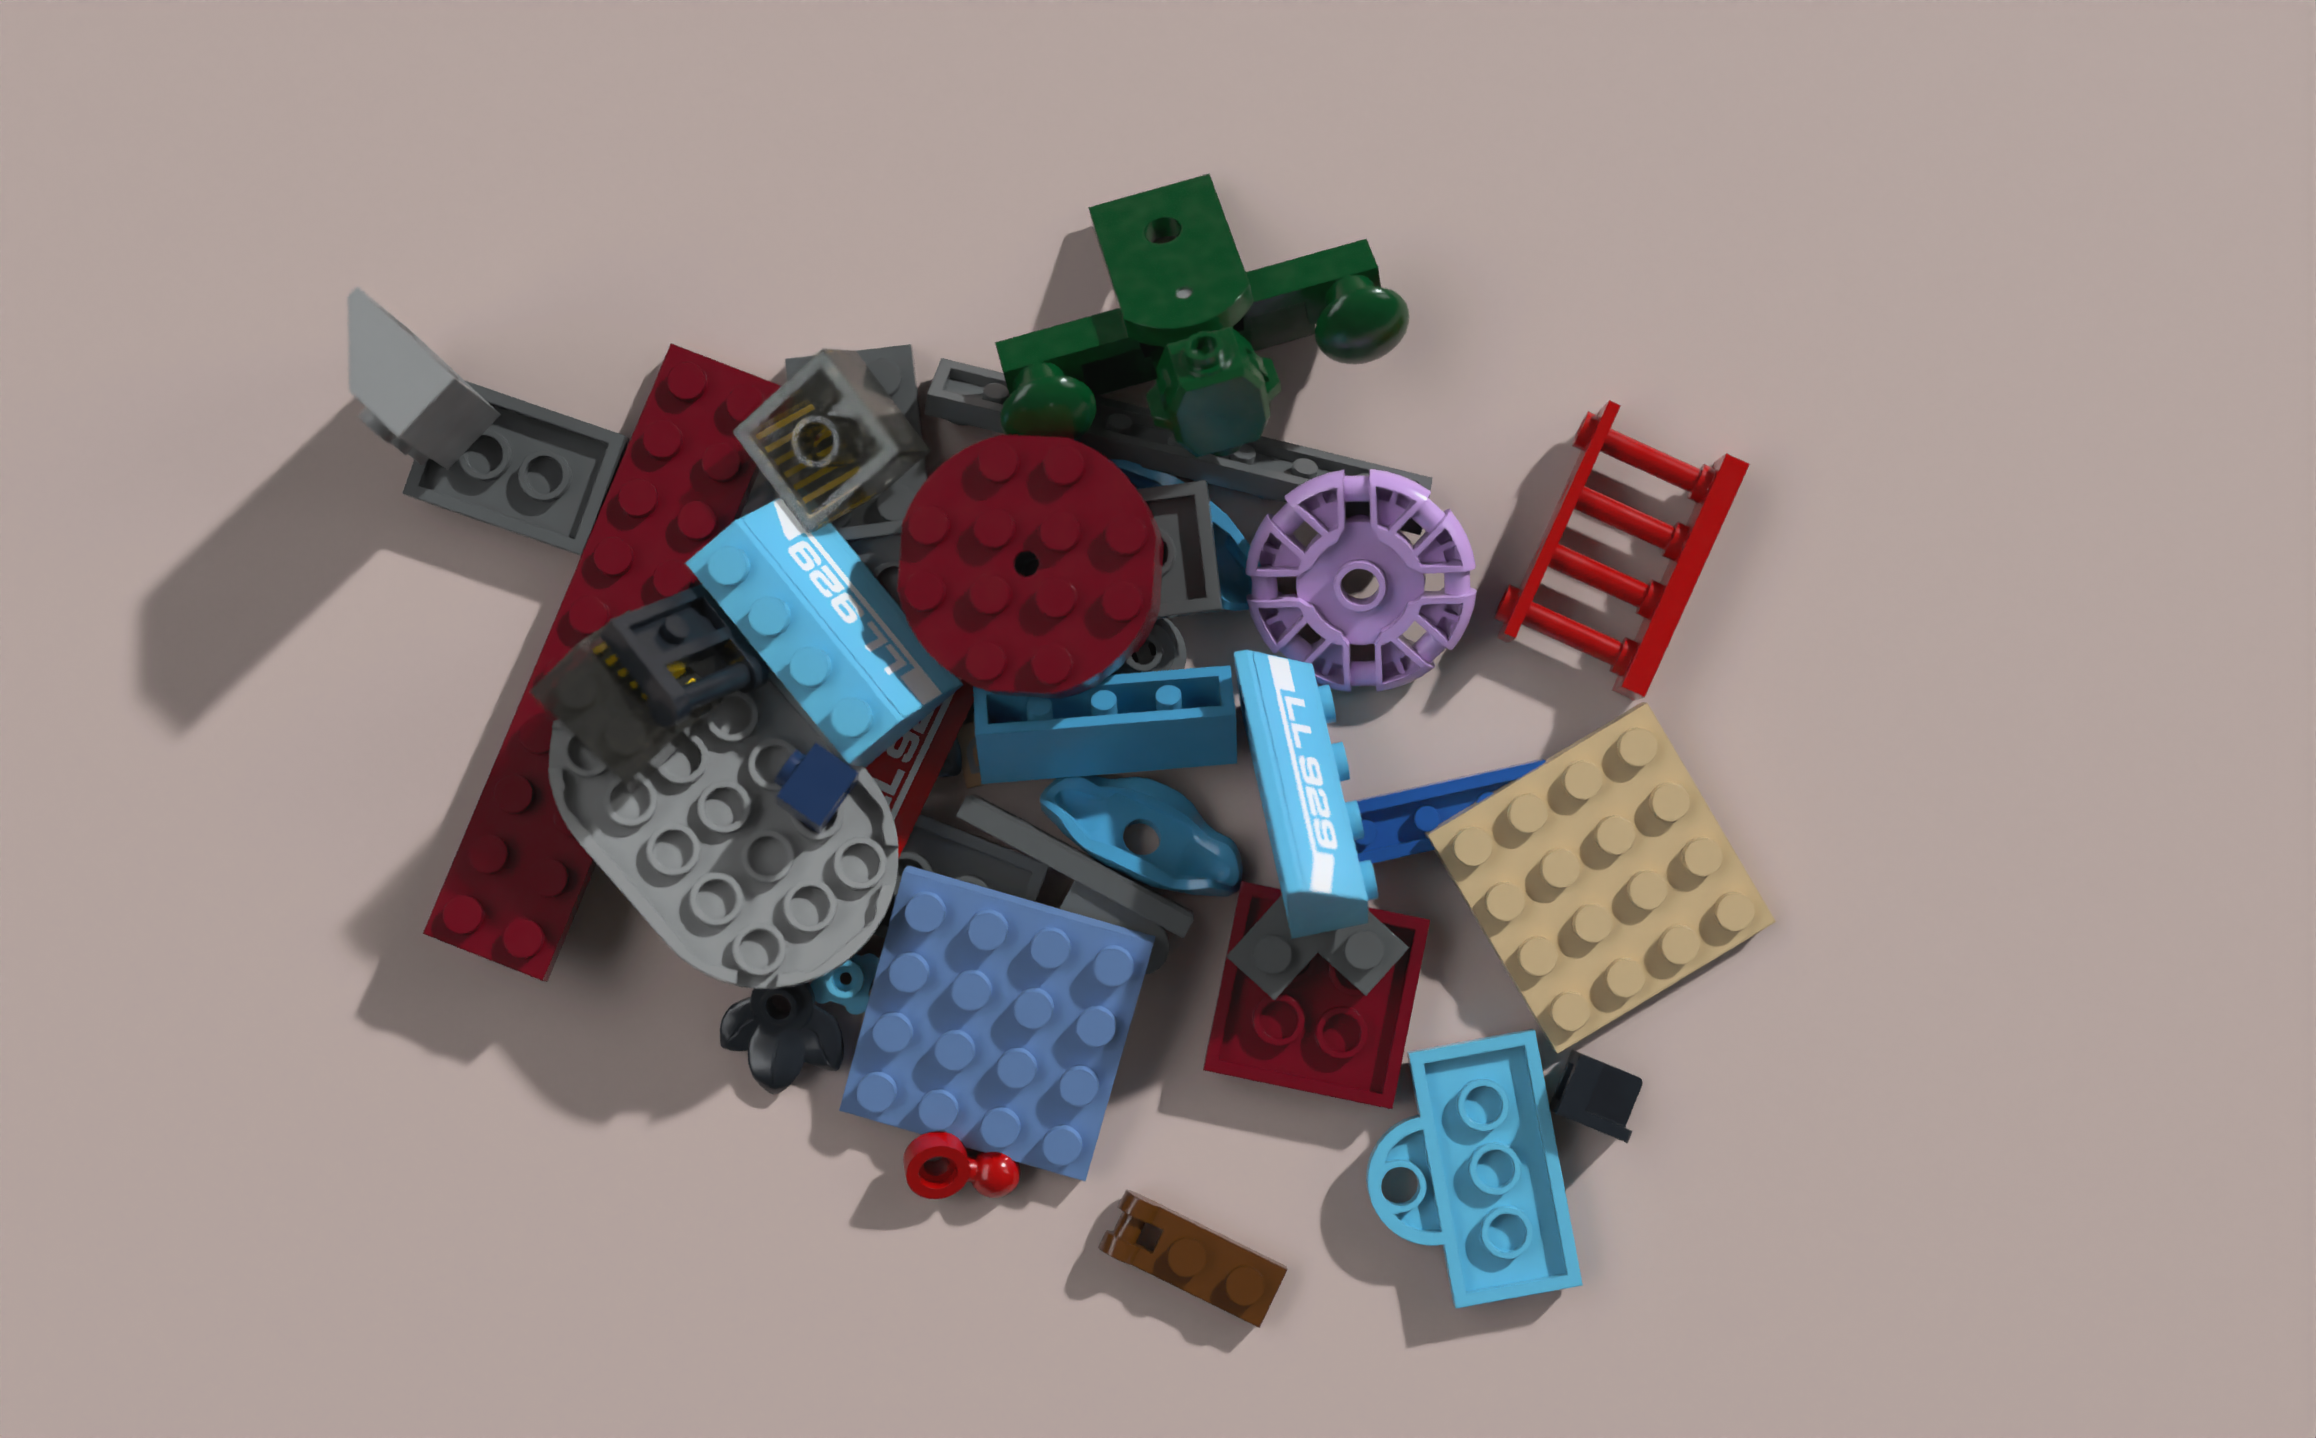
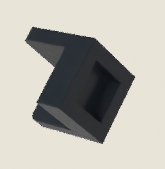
M1571 1050L1549 1107L1551 1111L1628 1143L1633 1131L1626 1128V1124L1643 1082L1641 1078Z

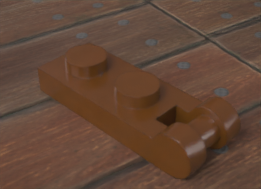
M1127 1189L1118 1205V1208L1123 1212L1114 1230H1106L1098 1248L1105 1254L1123 1263L1133 1265L1260 1328L1288 1270L1287 1266L1143 1195ZM1145 1223L1162 1229L1153 1250L1137 1243Z

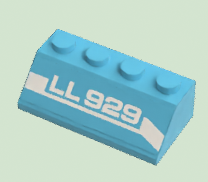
M802 488L795 493L792 491L735 520L688 560L686 564L849 765L867 767L964 684L958 677L942 667L925 650L909 626L902 608L825 514L821 513L815 518L810 516L809 513L819 507L814 501L804 506L802 505L800 500L809 496Z
M1251 650L1234 652L1239 703L1291 938L1368 923V900L1377 899L1378 890L1371 860L1359 862L1354 840L1364 839V831L1357 801L1345 802L1340 784L1341 781L1350 780V772L1343 742L1331 744L1327 724L1336 722V712L1329 684L1317 686L1313 664Z

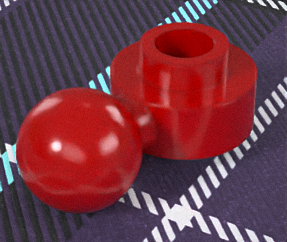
M943 1131L928 1132L918 1136L908 1145L903 1156L908 1186L914 1193L927 1199H943L952 1196L960 1191L966 1182L972 1183L975 1190L985 1197L1002 1198L1009 1195L1017 1187L1021 1175L1019 1162L1013 1161L1007 1155L1000 1152H979L975 1157H968L966 1148L961 1140L955 1135ZM934 1157H942L941 1159L936 1161H928L929 1159Z

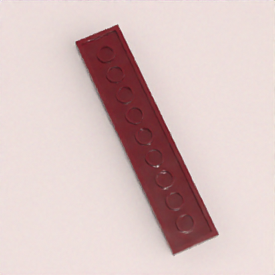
M672 343L670 344L425 926L424 935L533 978L548 982L597 864L569 830L553 796L548 767L553 732L552 726L556 713L564 696L582 671L596 658L609 650L607 647L597 654L593 649L604 642L599 635L611 619L702 584L686 562L735 520L740 518L766 456L762 450L770 446L775 433L757 443L753 437L780 422L789 401L788 388Z

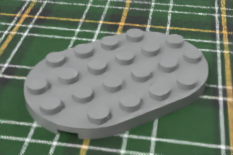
M609 649L596 658L573 682L556 713L552 726L553 732L548 767L551 788L559 812L581 846L663 941L681 959L709 977L739 987L753 989L786 988L808 983L825 976L851 959L869 941L883 920L893 896L898 872V838L894 819L883 793L862 765H849L769 665V679L763 687L749 693H742L737 690L692 710L689 718L672 727L664 728L653 720L648 708V699L645 700L641 696L644 694L639 686L633 688L630 685L634 681L630 674L627 673L621 677L617 673L624 668L619 660L611 665L605 662L614 655ZM718 653L683 668L686 672L676 678V680L682 686L693 678L696 680L726 667L727 663ZM815 742L859 773L858 783L820 834L777 805L776 795L782 787L773 782L780 769L795 750L800 751L806 756Z

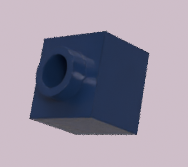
M815 742L806 756L800 751L795 750L778 772L773 781L782 787L776 795L777 805L820 834L858 783L859 773Z

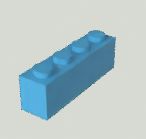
M1228 665L1109 675L1104 679V682L1092 689L1063 699L995 695L973 686L975 738L981 783L990 784L1237 764L1236 710L1231 667Z

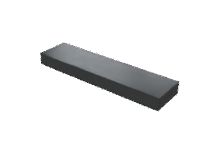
M976 794L966 796L956 814L960 819L1183 939L1194 920L1192 910L1125 874L1102 865L1090 855Z

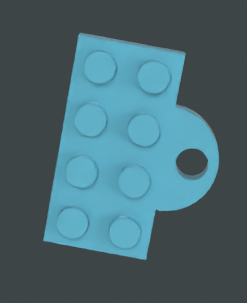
M1529 1029L1408 1051L1407 1056L1418 1115L1403 1119L1390 1127L1375 1144L1367 1164V1191L1372 1206L1379 1218L1391 1231L1405 1240L1421 1245L1443 1246L1453 1305L1456 1309L1583 1286L1535 1030ZM1397 1167H1405L1412 1170L1418 1181L1414 1196L1403 1203L1389 1201L1384 1197L1381 1189L1385 1174Z

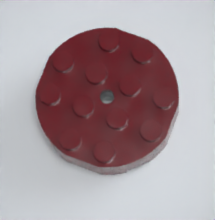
M998 435L970 445L950 457L927 478L916 493L901 526L897 591L905 617L918 641L942 667L954 676L995 695L1063 699L1085 692L1104 682V679L1121 667L1135 651L1138 652L1146 641L1160 611L1164 545L1153 513L1141 494L1126 475L1099 452L1085 444L1065 437ZM1039 559L1037 572L1032 576L1025 577L1026 565L1032 560Z

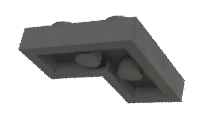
M1281 895L1226 957L1273 1000L1280 995L1317 953L1366 996L1409 947L1369 911L1368 923L1292 939Z

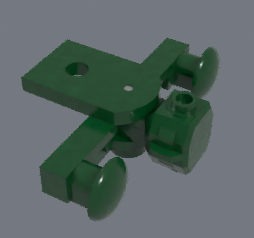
M1210 173L1091 206L1088 209L1093 229L1119 308L995 342L1010 395L1002 407L1000 423L1005 435L1065 437L1077 441L1088 431L1095 418L1096 400L1094 395L1105 394L1156 379V384L1146 394L1154 425L1173 432L1176 442L1195 457L1208 454L1228 456L1237 452L1243 444L1260 439L1271 416L1270 402L1281 391L1280 381L1272 359L1260 357L1254 351L1315 335L1319 349L1330 359L1344 364L1368 363L1388 354L1403 339L1409 325L1408 306L1398 293L1381 287L1379 268L1367 239L1245 272ZM1161 237H1176L1174 240L1167 243H1153L1155 240Z

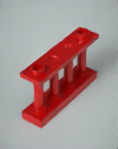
M1609 400L1599 410L1598 415L1587 411L1572 442L1573 447L1581 450L1520 587L1508 585L1493 619L1503 623L1496 638L1509 643L1514 640L1521 625H1524L1611 665L1609 671L1618 675L1612 691L1635 701L1644 698L1647 694L1750 464L1726 453L1716 460L1712 467L1703 464L1700 469L1611 429L1621 405ZM1602 452L1688 491L1687 498L1696 502L1687 524L1685 525L1678 521L1672 526L1586 487L1585 484L1599 453ZM1575 509L1663 549L1661 556L1670 561L1661 581L1658 582L1651 579L1646 584L1558 544L1573 510ZM1547 568H1552L1637 607L1635 614L1644 617L1635 639L1632 640L1625 637L1621 642L1533 602Z

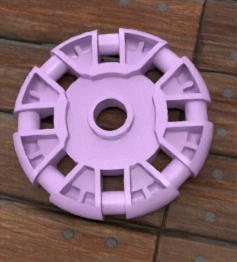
M1370 469L1369 475L1345 476L1344 470H1339L1312 478L1297 486L1285 495L1287 503L1275 515L1268 513L1265 516L1251 542L1246 561L1245 573L1251 576L1252 594H1248L1246 599L1255 627L1263 641L1273 654L1280 651L1288 659L1313 664L1317 684L1321 686L1329 684L1330 688L1334 690L1352 692V686H1376V691L1378 692L1408 684L1422 677L1435 667L1433 660L1446 648L1449 650L1454 649L1469 624L1475 605L1477 591L1470 587V571L1476 568V563L1469 539L1458 519L1450 509H1446L1443 512L1428 498L1431 491L1415 481L1387 471ZM1370 501V517L1359 514L1353 515L1346 520L1345 502ZM1410 518L1425 530L1422 537L1414 545L1399 531ZM1304 521L1318 532L1307 547L1300 543L1293 534ZM1364 569L1371 572L1377 578L1379 587L1370 597L1354 598L1344 590L1342 586L1343 577L1352 570ZM1444 573V588L1440 591H1424L1426 574ZM1277 577H1296L1297 594H1283L1277 590ZM1414 621L1426 630L1416 642L1402 635ZM1306 623L1322 637L1312 645L1298 634ZM1350 644H1375V661H1351Z

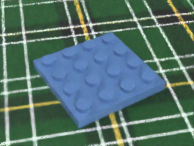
M907 865L900 881L839 1111L919 1134L934 1131L948 1132L958 1137L964 1147L984 1153L1000 1152L1010 1157L1013 1161L1086 1181L1156 936Z

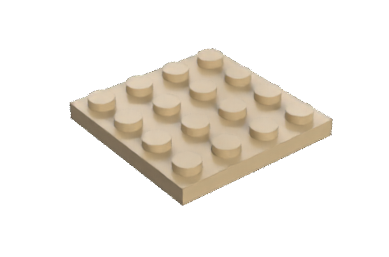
M1646 702L1639 703L1546 759V762L1522 777L1508 782L1493 791L1492 795L1478 803H1473L1443 821L1432 831L1424 833L1432 843L1437 856L1553 1051L1557 1054L1776 922Z

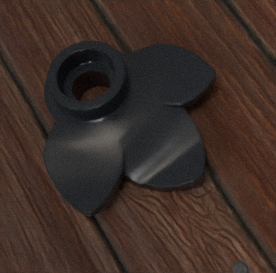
M809 983L778 989H753L751 997L733 1003L721 1020V1047L730 1051H748V1065L753 1078L770 1094H778L789 1087L801 1072L804 1063L829 1071H838L842 1065L844 1043L838 1021L833 1015L815 1005L814 992ZM772 996H784L790 1003L791 1011H779L772 1003Z

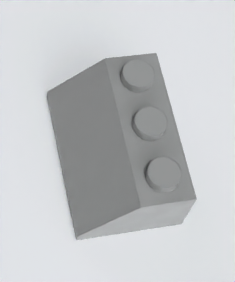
M356 287L348 296L349 391L366 407L358 417L388 444L391 442L403 454H409L420 465L423 466L430 458L448 470L501 414L408 327L359 287Z

